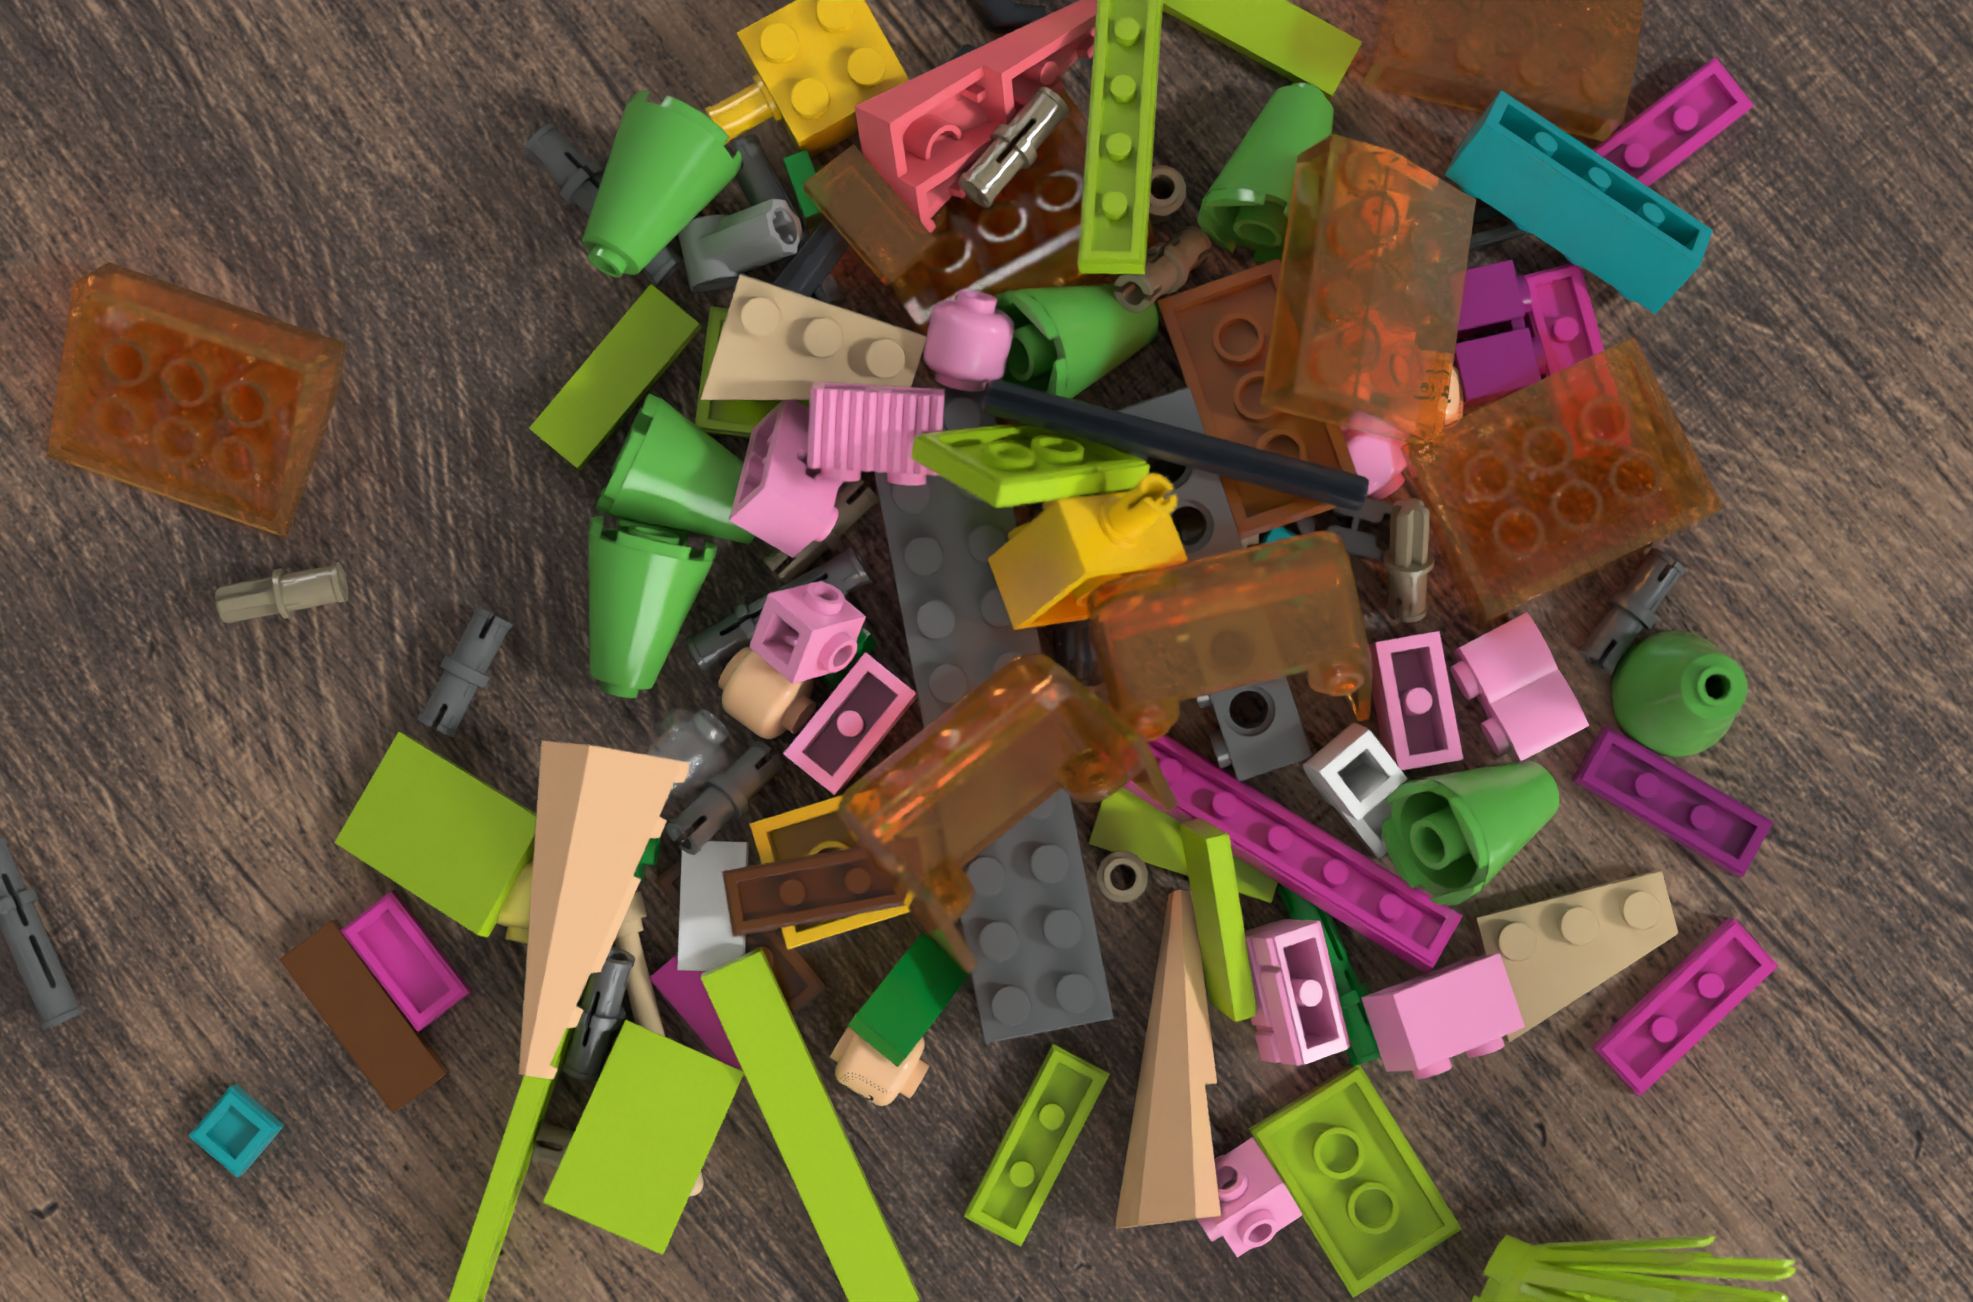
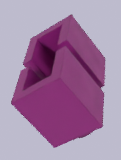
M1513 260L1437 276L1427 290L1440 343L1504 329L1505 332L1454 344L1452 346L1453 351L1444 354L1450 360V364L1459 370L1464 397L1463 408L1528 394L1542 384L1540 374L1546 373L1547 368L1545 351L1538 336L1531 337L1529 327H1525L1523 317L1526 315L1525 313L1531 312V294L1526 278L1523 275L1516 276Z

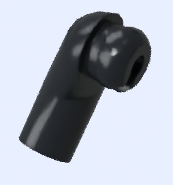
M965 0L982 26L992 33L1009 34L1045 17L1046 6L1014 3L1012 0Z

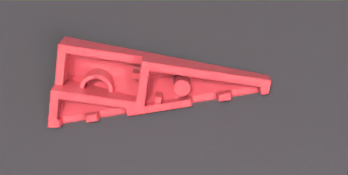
M1079 0L855 106L863 161L912 233L922 238L929 235L936 228L931 218L950 197L963 198L966 195L960 188L958 180L991 145L993 139L990 138V135L1000 124L1008 125L1034 96L1038 87L1045 86L1058 94L1064 88L1060 77L1079 57L1090 59L1093 56L1097 0Z

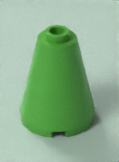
M1300 82L1277 89L1202 199L1197 222L1208 237L1221 248L1233 253L1236 244L1255 250L1253 262L1264 264L1279 258L1281 266L1287 268L1306 265L1312 261L1315 251L1318 253L1323 242L1334 115L1333 106L1319 88Z
M640 91L632 95L625 106L582 238L584 246L589 251L587 258L590 263L603 273L616 278H620L623 273L629 275L638 274L735 178L742 163V156L739 150L731 157L724 148L729 136L715 122L702 112L670 96H666L661 105L647 102L645 100L650 91Z
M1115 284L1010 289L994 296L997 298L996 309L1003 311L1013 320L1014 330L1005 373L999 380L1072 399L1155 339L1160 321L1158 304L1154 301L1142 312H1130L1124 309L1117 301L1114 291L1121 287L1115 286Z
M648 393L643 408H640L611 469V474L613 475L607 488H603L596 509L612 516L750 544L755 535L729 521L744 462L662 398Z
M594 516L590 519L588 528L590 675L601 681L599 688L601 691L619 697L636 698L639 689H651L712 566L717 545L704 538L702 549L700 550L687 545L689 532L618 517L616 529L603 528L604 516Z
M1685 631L1659 632L1640 639L1619 660L1611 676L1610 691L1612 690L1613 714L1617 725L1628 738L1655 754L1667 757L1691 756L1710 748L1727 732L1746 699L1747 680L1741 667L1707 639Z
M1530 760L1410 780L1390 793L1385 803L1392 802L1390 817L1382 821V835L1389 858L1401 878L1411 888L1421 884L1435 895L1428 900L1438 905H1458L1478 894L1555 815L1559 807L1557 784L1552 775L1543 766Z

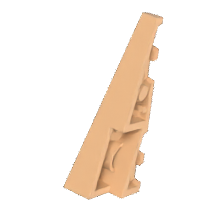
M550 741L541 742L519 1074L554 1079L557 1068L551 1064L566 1028L576 1027L583 1010L577 1006V1002L590 973L601 972L640 883V879L634 876V872L649 838L660 837L666 824V820L660 817V813L674 782H684L688 773L689 763L591 745Z
M1177 890L1171 892L1168 896L1116 1217V1229L1221 1216L1205 1085L1216 1084L1217 1078L1202 957L1191 891Z

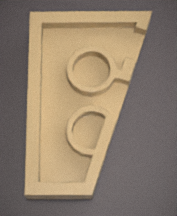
M741 274L701 400H810L811 386L814 381L911 387L927 336Z
M1652 871L1472 917L1481 954L1500 953L1525 1025V1028L1503 1036L1504 1041L1508 1043L1679 934L1662 871Z

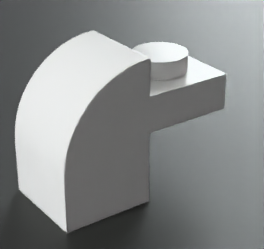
M1352 723L1305 762L1303 768L1322 798L1337 810L1370 854L1380 859L1388 852L1382 835V821L1390 817L1392 802L1385 803L1389 794L1400 787L1407 780V777L1369 729L1357 723Z

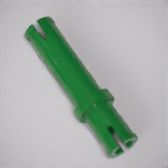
M1283 885L1276 887L1291 919L1321 921L1350 1042V1047L1345 1051L1351 1066L1361 1065L1381 1057L1361 999L1371 994L1367 983H1360L1333 917Z

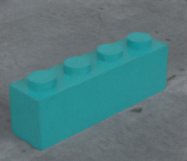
M1500 90L1460 142L1444 175L1457 183L1467 195L1481 199L1510 218L1513 224L1522 231L1534 234L1563 253L1569 262L1587 269L1613 286L1622 297L1629 301L1637 302L1654 314L1665 305L1700 267L1713 232L1711 228L1502 90Z

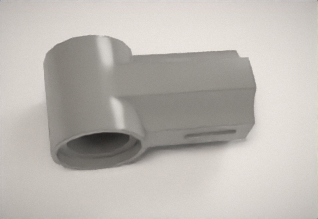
M770 199L732 215H710L695 218L678 233L689 287L693 292H711L736 286L741 274L745 275L744 273L796 254L799 241L803 239L799 217L791 211L786 200Z

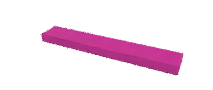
M1132 713L1098 762L1097 772L1180 823L1202 818L1226 832L1230 837L1232 855L1426 974L1436 964L1462 918V915L1453 909L1428 900L1432 898L1430 895L1416 887L1411 888L1402 878L1245 782L1238 781L1235 776L1222 768L1220 769L1217 765Z

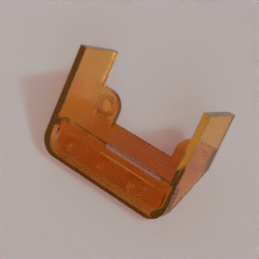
M1327 531L1313 532L1112 579L1096 587L1087 598L1086 609L1095 692L1120 778L1133 775L1130 741L1149 742L1164 736L1179 718V701L1305 672L1309 686L1314 691L1327 693L1331 696H1344L1348 694L1357 722L1370 719L1373 663L1351 561L1344 542L1338 534Z
M1027 654L1009 662L853 784L844 793L839 802L838 815L852 838L915 919L967 973H970L979 964L953 924L968 910L974 898V886L962 869L965 864L1061 788L1073 799L1091 803L1110 797L1131 780L1167 812L1174 808L1178 802L1144 735L1051 658L1043 654Z

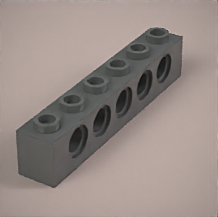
M1188 386L1115 410L1205 434L1190 387ZM1127 451L1145 460V463H1147L1148 456ZM1183 466L1179 475L1169 480L1174 489L1165 494L1163 498L1165 500L1170 495H1177V505L1170 513V516L1178 508L1185 506L1194 507L1202 513L1204 525L1198 537L1187 542L1181 541L1188 560L1160 580L1158 585L1159 588L1168 584L1172 585L1179 608L1168 611V615L1179 648L1192 644L1199 665V669L1188 672L1200 709L1212 705L1220 729L1208 732L1220 769L1232 765L1238 781H1242L1313 756L1220 477L1217 474ZM1204 568H1212L1219 571L1224 579V587L1221 594L1209 602L1195 600L1189 595L1188 584L1192 575ZM1230 629L1242 634L1244 647L1236 659L1229 662H1221L1210 656L1209 644L1216 633ZM1250 690L1261 694L1264 698V707L1257 718L1242 722L1230 715V703L1238 693Z

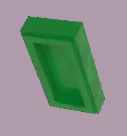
M922 932L847 1026L898 1067L966 981L971 971Z

